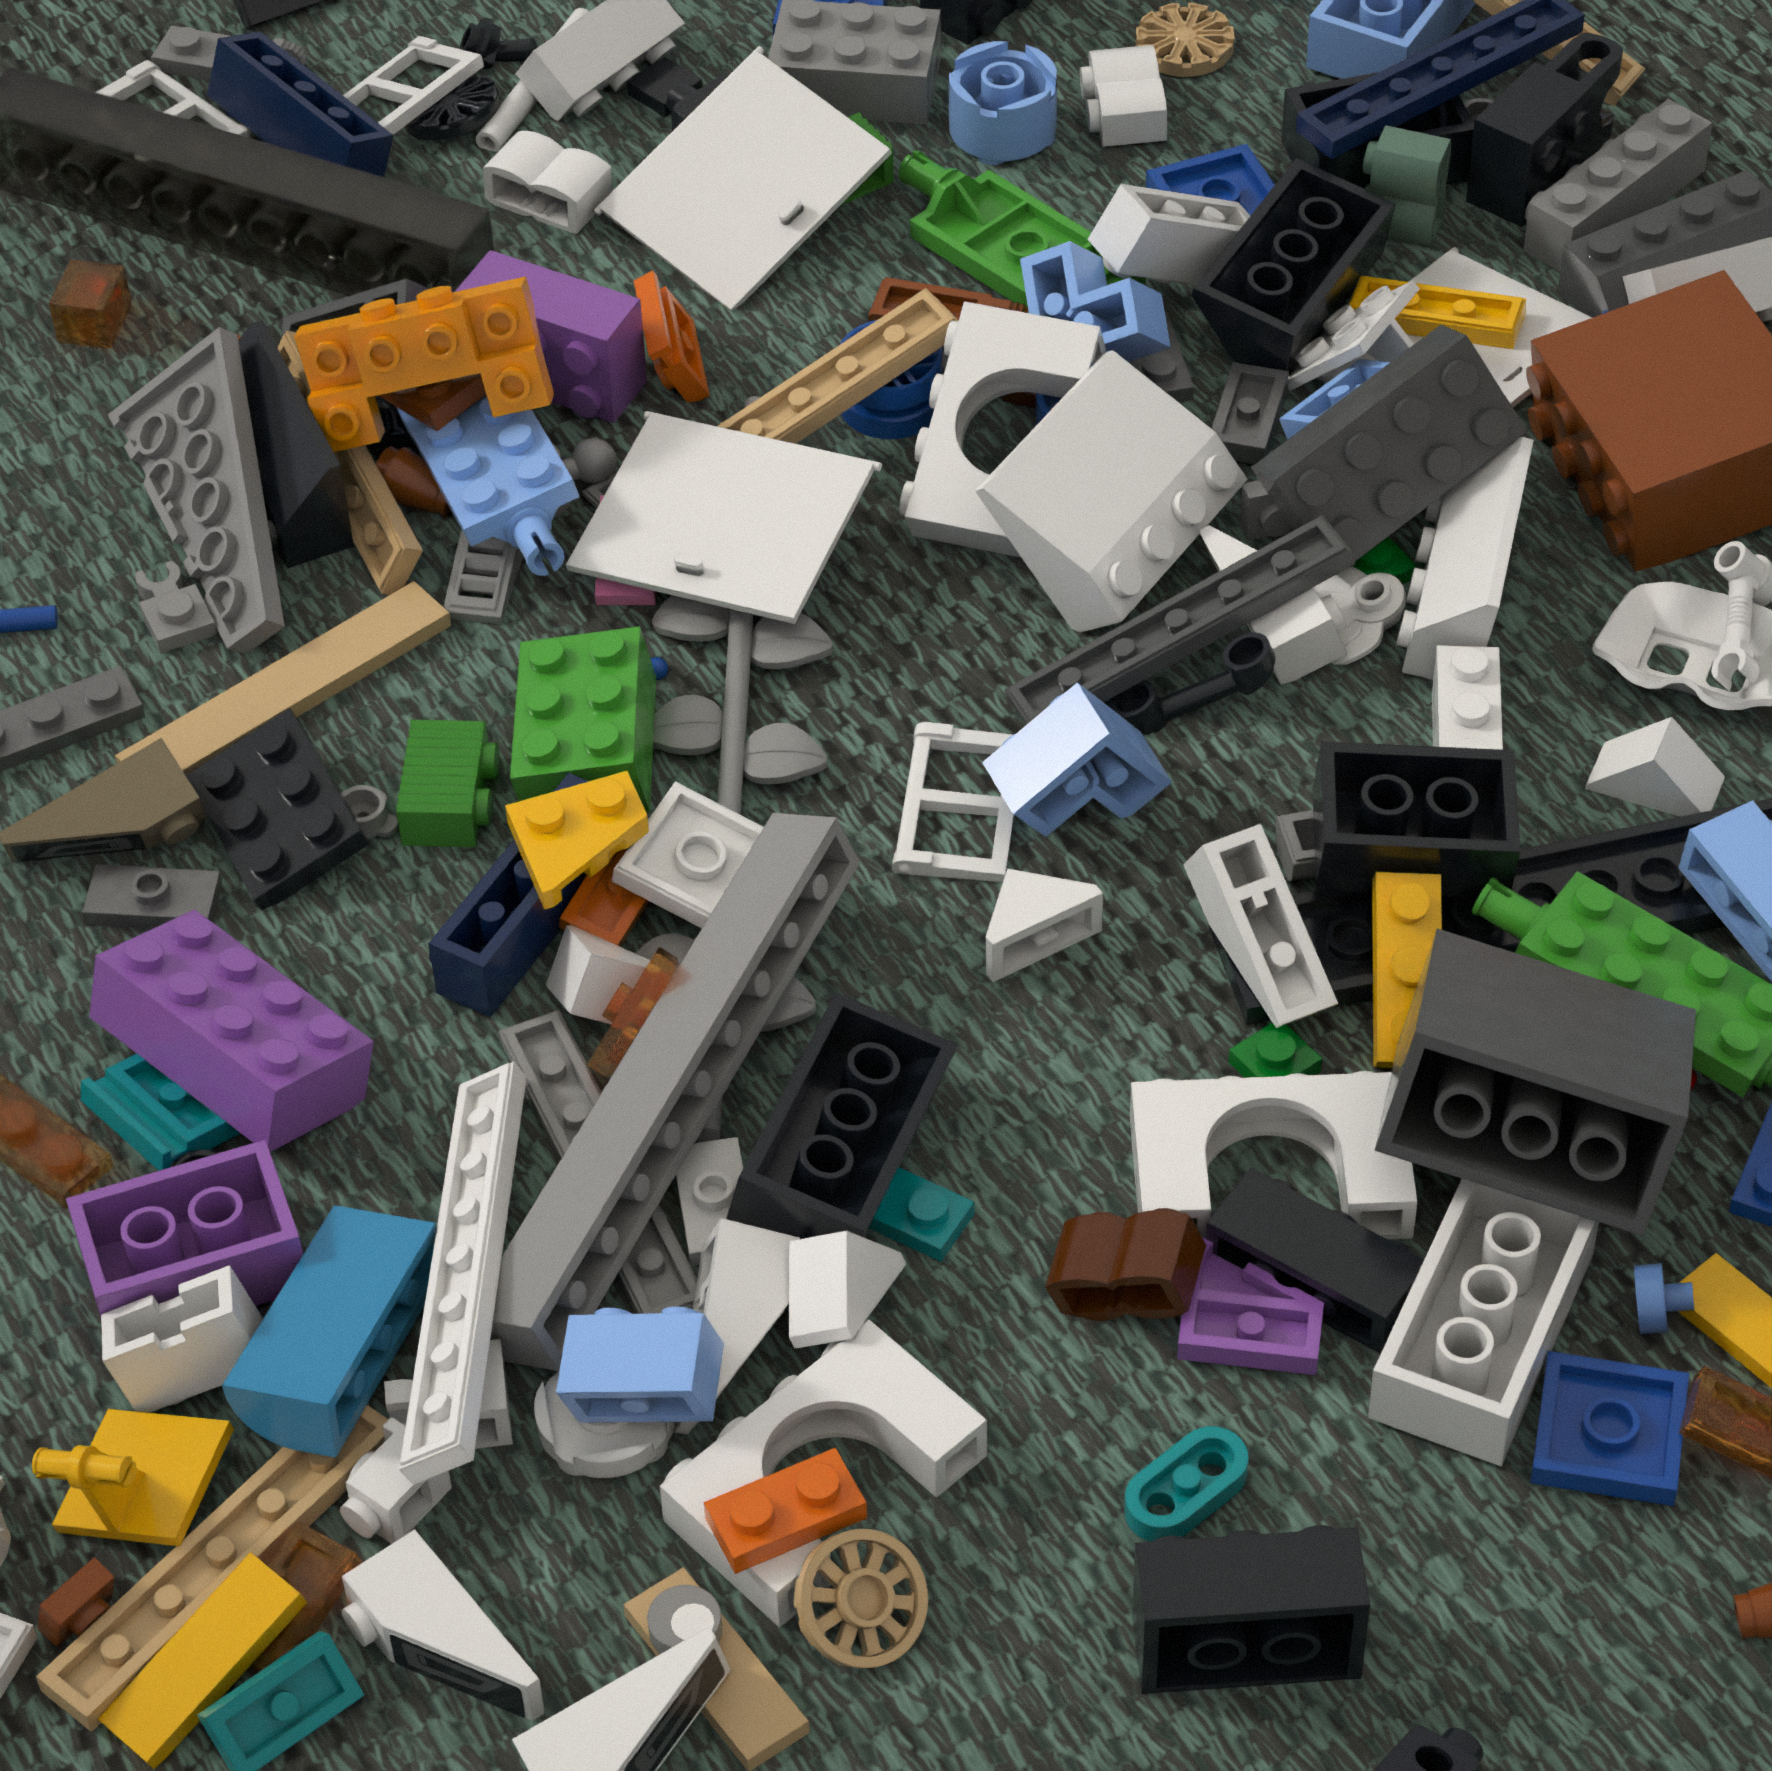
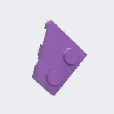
M1202 1237L1206 1243V1248L1189 1311L1182 1314L1177 1359L1316 1375L1324 1302L1296 1287L1281 1285L1272 1274L1250 1262L1244 1269L1239 1268L1213 1254V1243Z

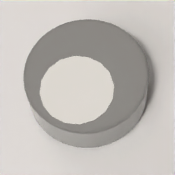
M678 1585L661 1592L649 1607L647 1615L649 1637L653 1647L660 1654L709 1626L718 1643L722 1635L720 1607L713 1595L703 1588L693 1585Z

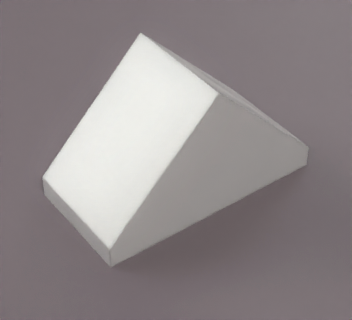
M1673 717L1604 742L1586 784V789L1681 817L1713 810L1725 776Z
M1007 869L986 934V975L992 982H995L1101 932L1103 892L1095 884Z
M567 925L546 986L572 1015L640 1031L664 992L665 987L675 974V971L578 927Z
M849 1231L789 1241V1338L794 1349L853 1339L905 1267L906 1262L901 1252Z

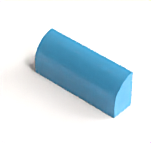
M336 1205L332 1207L222 1384L223 1392L230 1407L250 1429L263 1438L289 1449L337 1457L425 1305L436 1236V1223Z

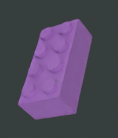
M195 909L95 955L89 1017L250 1141L255 1143L266 1139L270 1152L346 1113L366 1097L374 1041Z

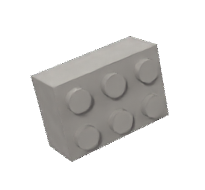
M782 0L768 59L846 117L860 112L863 119L866 118L871 121L928 124L941 61V10L922 9L916 6H878L861 2L849 4L814 0Z

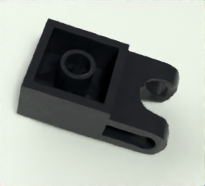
M1582 33L1573 38L1545 66L1534 62L1475 118L1466 202L1523 227L1527 223L1525 211L1530 200L1538 192L1546 191L1562 179L1570 168L1582 164L1600 150L1612 135L1614 114L1601 109L1609 89L1620 75L1623 55L1621 45L1601 35ZM1584 59H1601L1590 72H1585L1579 66V62Z

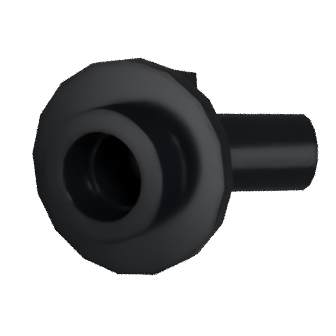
M484 17L478 25L474 23L469 24L464 32L459 49L481 54L484 67L481 69H490L494 61L526 60L533 50L537 48V44L534 38L500 41L501 28L493 24L491 19Z

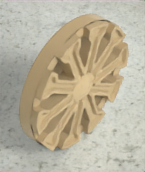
M1188 2V6H1180L1179 3L1167 4L1159 7V11H1150L1140 20V25L1136 28L1135 46L1153 45L1159 72L1170 76L1194 77L1214 72L1224 66L1234 52L1235 36L1233 26L1229 24L1228 18L1223 13L1217 10L1214 12L1209 11V6L1192 2Z
M854 1529L828 1537L808 1553L802 1565L799 1578L796 1579L793 1605L794 1608H797L800 1631L811 1646L815 1647L823 1657L838 1666L864 1669L879 1667L893 1662L911 1648L919 1637L926 1620L928 1590L921 1566L912 1552L903 1543L893 1536L878 1530ZM859 1542H865L868 1548L862 1567L857 1550ZM834 1549L839 1551L843 1571L830 1560V1553ZM889 1552L895 1557L892 1568L882 1573L879 1570L885 1554ZM818 1572L834 1589L815 1587L813 1582L816 1573ZM901 1580H908L911 1591L906 1595H896L893 1586ZM812 1603L833 1604V1607L815 1618ZM893 1610H902L910 1617L906 1627H902L891 1616ZM841 1622L834 1644H832L826 1638L825 1632ZM876 1627L889 1638L890 1647L886 1650L880 1647ZM857 1631L862 1648L860 1656L853 1655L851 1651Z

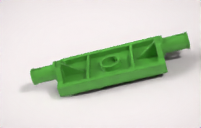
M917 150L913 151L914 158L908 154L900 165L899 179L904 184L910 185L930 197L926 210L910 219V237L1014 303L1019 302V304H1025L1028 307L1020 258L1068 241L1102 257L1088 241L1092 232L991 170H987L975 179H972L957 168H944L928 158L923 152ZM1104 266L1107 285L1124 280V278L1111 273ZM1131 277L1141 284L1146 283L1145 277Z
M1578 871L1551 904L1545 903L1542 907L1499 883V880L1494 877L1483 888L1473 906L1472 914L1482 917L1521 940L1515 953L1696 1009L1692 1068L1741 1097L1745 1096L1752 1085L1759 1089L1764 1084L1772 1088L1771 983Z

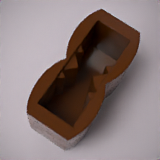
M1170 1208L1144 1211L1133 1214L1128 1218L1119 1217L1108 1212H1095L1076 1216L1064 1222L1045 1288L1061 1314L1095 1321L1112 1320L1124 1314L1150 1319L1179 1316L1189 1311L1206 1243L1190 1215Z

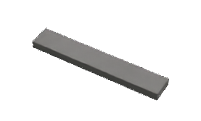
M556 1010L499 1030L498 1033L500 1043L510 1063L514 1061L527 1076L525 1093L560 1162L602 1092L560 1010ZM659 1204L616 1275L635 1314L661 1313L663 1309L668 1307L693 1309L697 1277Z

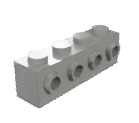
M1667 99L1649 114L1641 115L1633 126L1617 138L1606 141L1598 152L1582 164L1570 168L1562 179L1546 191L1538 192L1530 200L1525 211L1527 225L1523 251L1560 271L1564 244L1662 204L1705 171L1712 122L1670 99Z

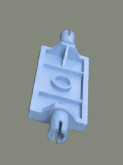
M485 395L439 431H435L397 407L405 427L470 546L472 547L494 537L520 549L526 560V565L532 573L540 576L549 575L542 562L543 558H547L554 572L557 571L563 564L565 556L562 547L551 533V522L559 506L580 496L571 475L532 409L493 418L487 395Z

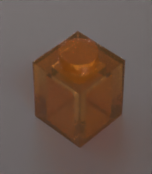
M70 260L49 302L57 342L111 349L132 306L124 266Z

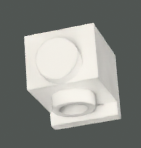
M393 1417L382 1426L385 1442L375 1452L370 1451L364 1454L352 1468L349 1479L345 1482L349 1499L340 1507L341 1516L356 1533L365 1538H371L376 1533L391 1544L408 1534L452 1488L449 1471L415 1485L400 1472L399 1465L405 1425Z

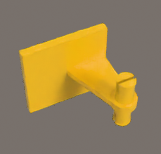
M108 1409L90 1446L77 1445L72 1451L40 1447L33 1456L32 1471L33 1474H37L36 1478L67 1480L70 1485L52 1526L57 1533L181 1546L234 1428L230 1421Z

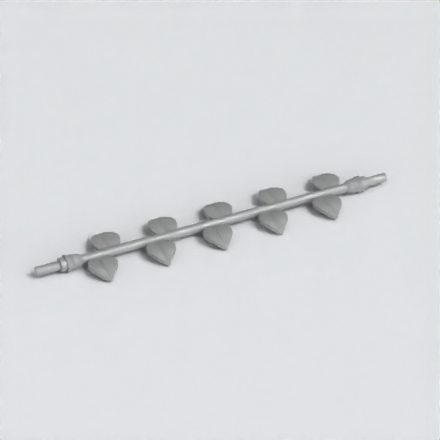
M752 396L746 399L744 408L760 397ZM671 595L657 610L652 619L653 628L658 634L679 640L696 642L713 641L728 635L724 705L722 713L720 707L714 701L694 694L679 696L667 702L655 713L653 748L679 755L707 754L720 748L717 803L740 815L743 775L750 782L771 785L795 781L826 769L828 765L827 755L804 730L792 724L773 723L753 732L745 744L750 663L752 662L757 667L764 669H786L826 658L832 654L833 645L831 639L822 628L810 617L800 613L795 624L763 617L753 629L754 614ZM677 933L660 935L645 943L635 954L676 972L692 946L694 939ZM794 976L760 1032L783 1028L803 1021L815 1014V999ZM722 1098L697 1138L698 1142L720 1139Z

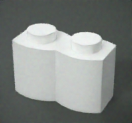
M1144 45L1089 51V66L1080 67L1082 99H1089L1086 101L1089 132H1099L1102 147L1167 141V106L1154 46Z
M518 131L483 167L485 198L490 203L523 216H532L537 221L574 234L579 233L595 215L593 210L612 192L611 166L607 162L585 150L576 148L564 149L553 139L532 131Z

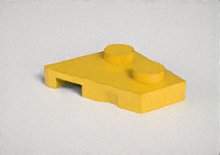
M628 771L505 805L507 823L544 910L552 908L561 902V889L580 874L585 873L591 878L609 864L611 857L616 852L628 849L649 832L647 813Z

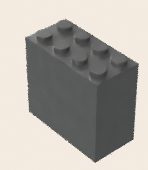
M1436 929L1397 1044L1374 1151L1644 1236L1688 1120L1696 1009Z

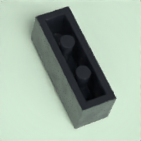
M1253 1168L1248 1170L1207 1221L1206 1239L1213 1243V1254L1241 1269H1244L1250 1262L1272 1274L1281 1285L1296 1287L1324 1302L1322 1323L1381 1354L1425 1260L1407 1245L1398 1241H1389L1359 1225L1345 1212L1331 1210L1300 1194L1288 1182L1281 1179H1272Z

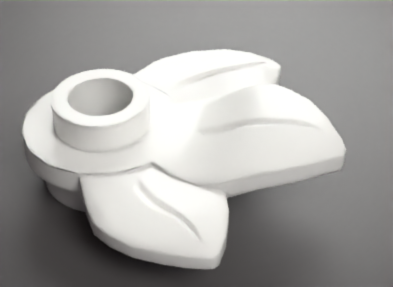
M1349 567L1314 587L1320 599L1329 594L1332 595L1347 624V627L1337 631L1347 654L1334 660L1332 663L1335 665H1348L1371 653L1381 643L1384 630L1394 626L1401 619L1407 597L1405 589L1398 578L1387 573L1366 575L1355 567Z

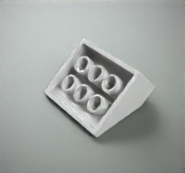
M1111 350L1105 352L975 492L1070 628L1078 632H1084L1122 622L1200 534L1198 530L1206 527L1248 479L1214 430L1119 354Z

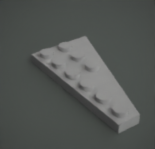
M218 327L110 412L108 417L115 428L124 432L128 440L124 448L130 460L141 465L146 475L143 485L172 542L182 545L187 555L183 563L190 577L200 580L206 592L204 602L226 648L238 653H244L255 649L284 628L285 624L237 334Z

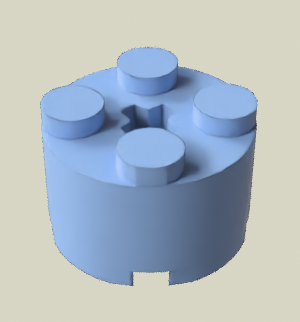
M1005 41L982 43L965 50L957 57L955 69L952 73H949L948 91L949 132L959 148L977 157L981 163L998 165L1005 161L1030 157L1050 146L1055 141L1057 128V70L1050 57L1041 50L1025 45V52L1008 50V42Z

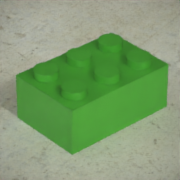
M640 626L520 642L510 780L518 801L553 792L568 773L587 781H592L628 771L646 813H650L656 674Z

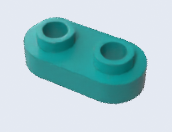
M1217 1426L1201 1427L1188 1433L1129 1481L1125 1491L1124 1515L1129 1528L1137 1536L1150 1542L1164 1536H1185L1238 1494L1244 1487L1247 1480L1249 1456L1243 1440L1234 1432ZM1207 1464H1215L1220 1466L1224 1472L1217 1476H1208L1201 1472L1200 1468ZM1161 1504L1168 1506L1173 1512L1167 1515H1156L1150 1513L1148 1509L1154 1505Z

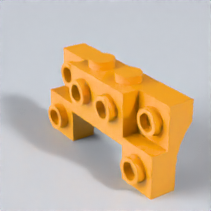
M526 276L452 292L450 286L434 287L419 293L416 296V301L395 305L394 299H380L360 307V313L300 326L294 338L311 391L307 398L308 405L333 452L381 441L385 428L375 396L469 375L481 374L493 418L549 406L553 399L554 391L540 342L534 303Z

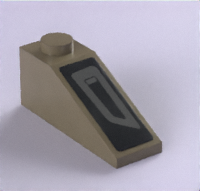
M160 738L0 832V842L12 862L153 848L163 842H166L167 845H175L188 839L198 830L199 823L208 817L200 797L163 739Z

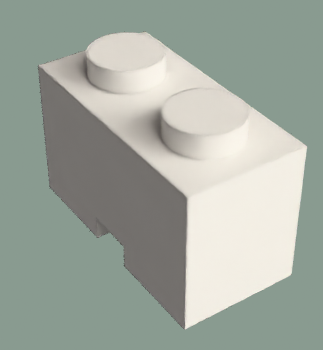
M230 1265L179 1284L180 1296L158 1304L153 1295L101 1314L102 1361L136 1412L150 1413L166 1406L176 1405L187 1398L219 1387L224 1383L263 1320Z

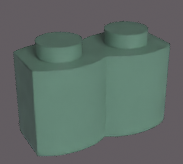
M1385 125L1379 141L1371 140L1369 142L1363 162V173L1371 175L1370 184H1366L1364 189L1396 204L1387 238L1432 247L1444 218L1447 196L1446 181L1451 156V139Z

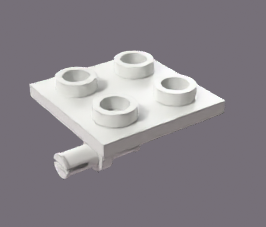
M1412 280L1392 291L1388 286H1383L1369 295L1359 308L1354 310L1350 305H1345L1333 313L1323 323V327L1327 332L1322 337H1318L1308 343L1296 355L1295 359L1299 364L1289 375V390L1291 391L1365 353H1368L1377 361L1392 362L1413 346L1414 343L1395 318L1420 289Z

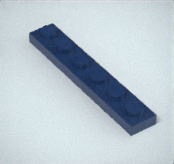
M1523 0L1297 113L1296 132L1330 159H1334L1381 135L1385 125L1397 127L1582 33L1585 14L1566 0Z

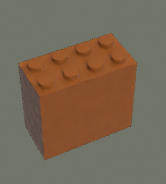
M1725 270L1531 340L1532 365L1526 368V377L1533 394L1534 406L1528 409L1531 429L1539 441L1548 439L1553 446V458L1560 475L1564 479L1573 477L1578 484V496L1585 513L1589 517L1598 515L1603 522L1605 540L1614 556L1617 557L1624 554L1634 571L1637 572L1673 562L1772 525V335Z

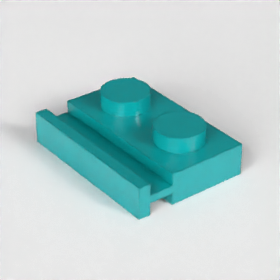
M137 1053L106 1068L105 1077L96 1081L88 1077L81 1081L80 1101L158 1171L170 1168L171 1162L187 1152L200 1149L210 1150L240 1134L239 1131Z

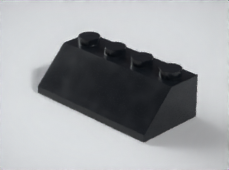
M1296 158L1193 288L1192 298L1233 361L1240 364L1289 371L1290 375L1299 364L1295 359L1296 355L1308 343L1321 336L1325 330L1323 323L1333 313L1342 308L1354 292L1360 276H1366L1383 254L1396 204Z
M261 320L252 323L238 340L272 551L278 550L286 567L290 568L352 548L354 544L341 465L264 322Z
M835 993L739 1175L726 1219L799 1237L800 1239L842 1231H849L865 1237L955 1054L958 1044L839 993Z

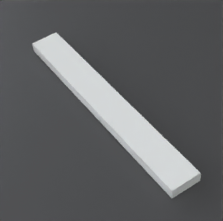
M514 1061L460 1084L399 1465L400 1472L413 1485L474 1460L527 1076Z

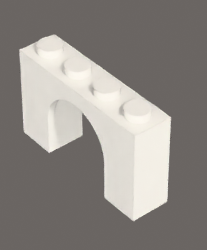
M964 301L959 321L952 320L947 328L944 353L949 357L944 374L937 373L932 382L929 404L930 408H933L934 411L929 428L922 427L917 436L915 461L919 462L915 480L914 482L906 481L901 494L900 515L905 517L912 536L1021 557L975 492L989 474L972 465L963 454L964 435L975 414L987 403L1000 396L1015 392H1033L1063 398L1106 352L1100 326Z
M1359 1071L1352 1074L1329 1075L1296 1073L1277 1077L1240 1078L1237 1076H1226L1219 1079H1157L1146 1082H1131L1130 1128L1138 1213L1158 1208H1170L1188 1214L1200 1235L1206 1239L1207 1221L1211 1218L1207 1172L1210 1163L1222 1150L1237 1141L1255 1136H1282L1308 1145L1321 1154L1329 1163L1337 1179L1342 1212L1350 1215L1359 1225L1386 1239L1413 1238L1417 1195L1412 1162L1374 1151L1391 1072L1374 1073L1371 1071Z
M869 1319L861 1326L853 1339L831 1342L823 1351L821 1358L798 1376L791 1375L782 1380L775 1387L767 1401L747 1417L740 1416L728 1423L713 1444L694 1459L687 1458L679 1462L668 1473L664 1483L660 1485L663 1521L779 1628L797 1614V1608H794L793 1605L796 1579L799 1578L802 1565L808 1553L823 1541L817 1539L735 1574L705 1519V1501L770 1475L777 1464L788 1453L803 1444L823 1438H852L877 1447L936 1498L987 1456V1419ZM818 1572L816 1573L813 1582L815 1587L828 1588L831 1586Z

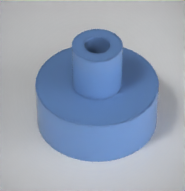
M1662 1263L1634 1265L1640 1335L1668 1333L1666 1312L1694 1310L1692 1282L1664 1284Z

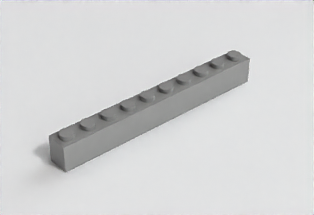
M772 813L672 979L665 987L664 992L634 1038L614 1074L604 1087L603 1092L578 1133L573 1138L556 1169L540 1192L523 1223L510 1241L501 1259L490 1340L501 1339L504 1362L560 1371L568 1316L595 1313L860 864L859 858L836 817Z

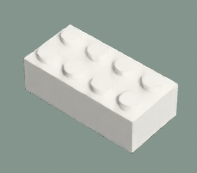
M1462 1179L1373 1370L1368 1419L1502 1467L1546 1365L1547 1353L1552 1351L1592 1259L1599 1222Z

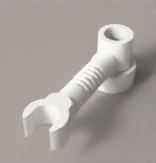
M1739 541L1725 544L1714 558L1715 569L1729 581L1725 642L1720 646L1719 655L1712 664L1711 672L1713 677L1728 691L1731 690L1732 675L1737 669L1753 684L1758 678L1759 665L1754 660V652L1750 646L1752 604L1766 606L1772 602V562L1763 555H1754Z

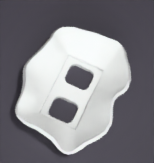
M1677 582L1641 584L1625 595L1593 643L1592 651L1594 654L1609 662L1624 678L1635 685L1650 690L1669 688L1699 697L1702 702L1710 707L1723 710H1743L1757 706L1772 707V610L1764 606L1752 604L1750 646L1754 652V660L1759 665V675L1754 684L1746 678L1742 689L1738 692H1730L1712 687L1706 682L1712 664L1719 655L1720 646L1725 642L1728 595L1724 593L1713 592ZM1658 645H1665L1687 652L1689 658L1683 672L1679 675H1670L1649 668L1647 663L1653 649Z

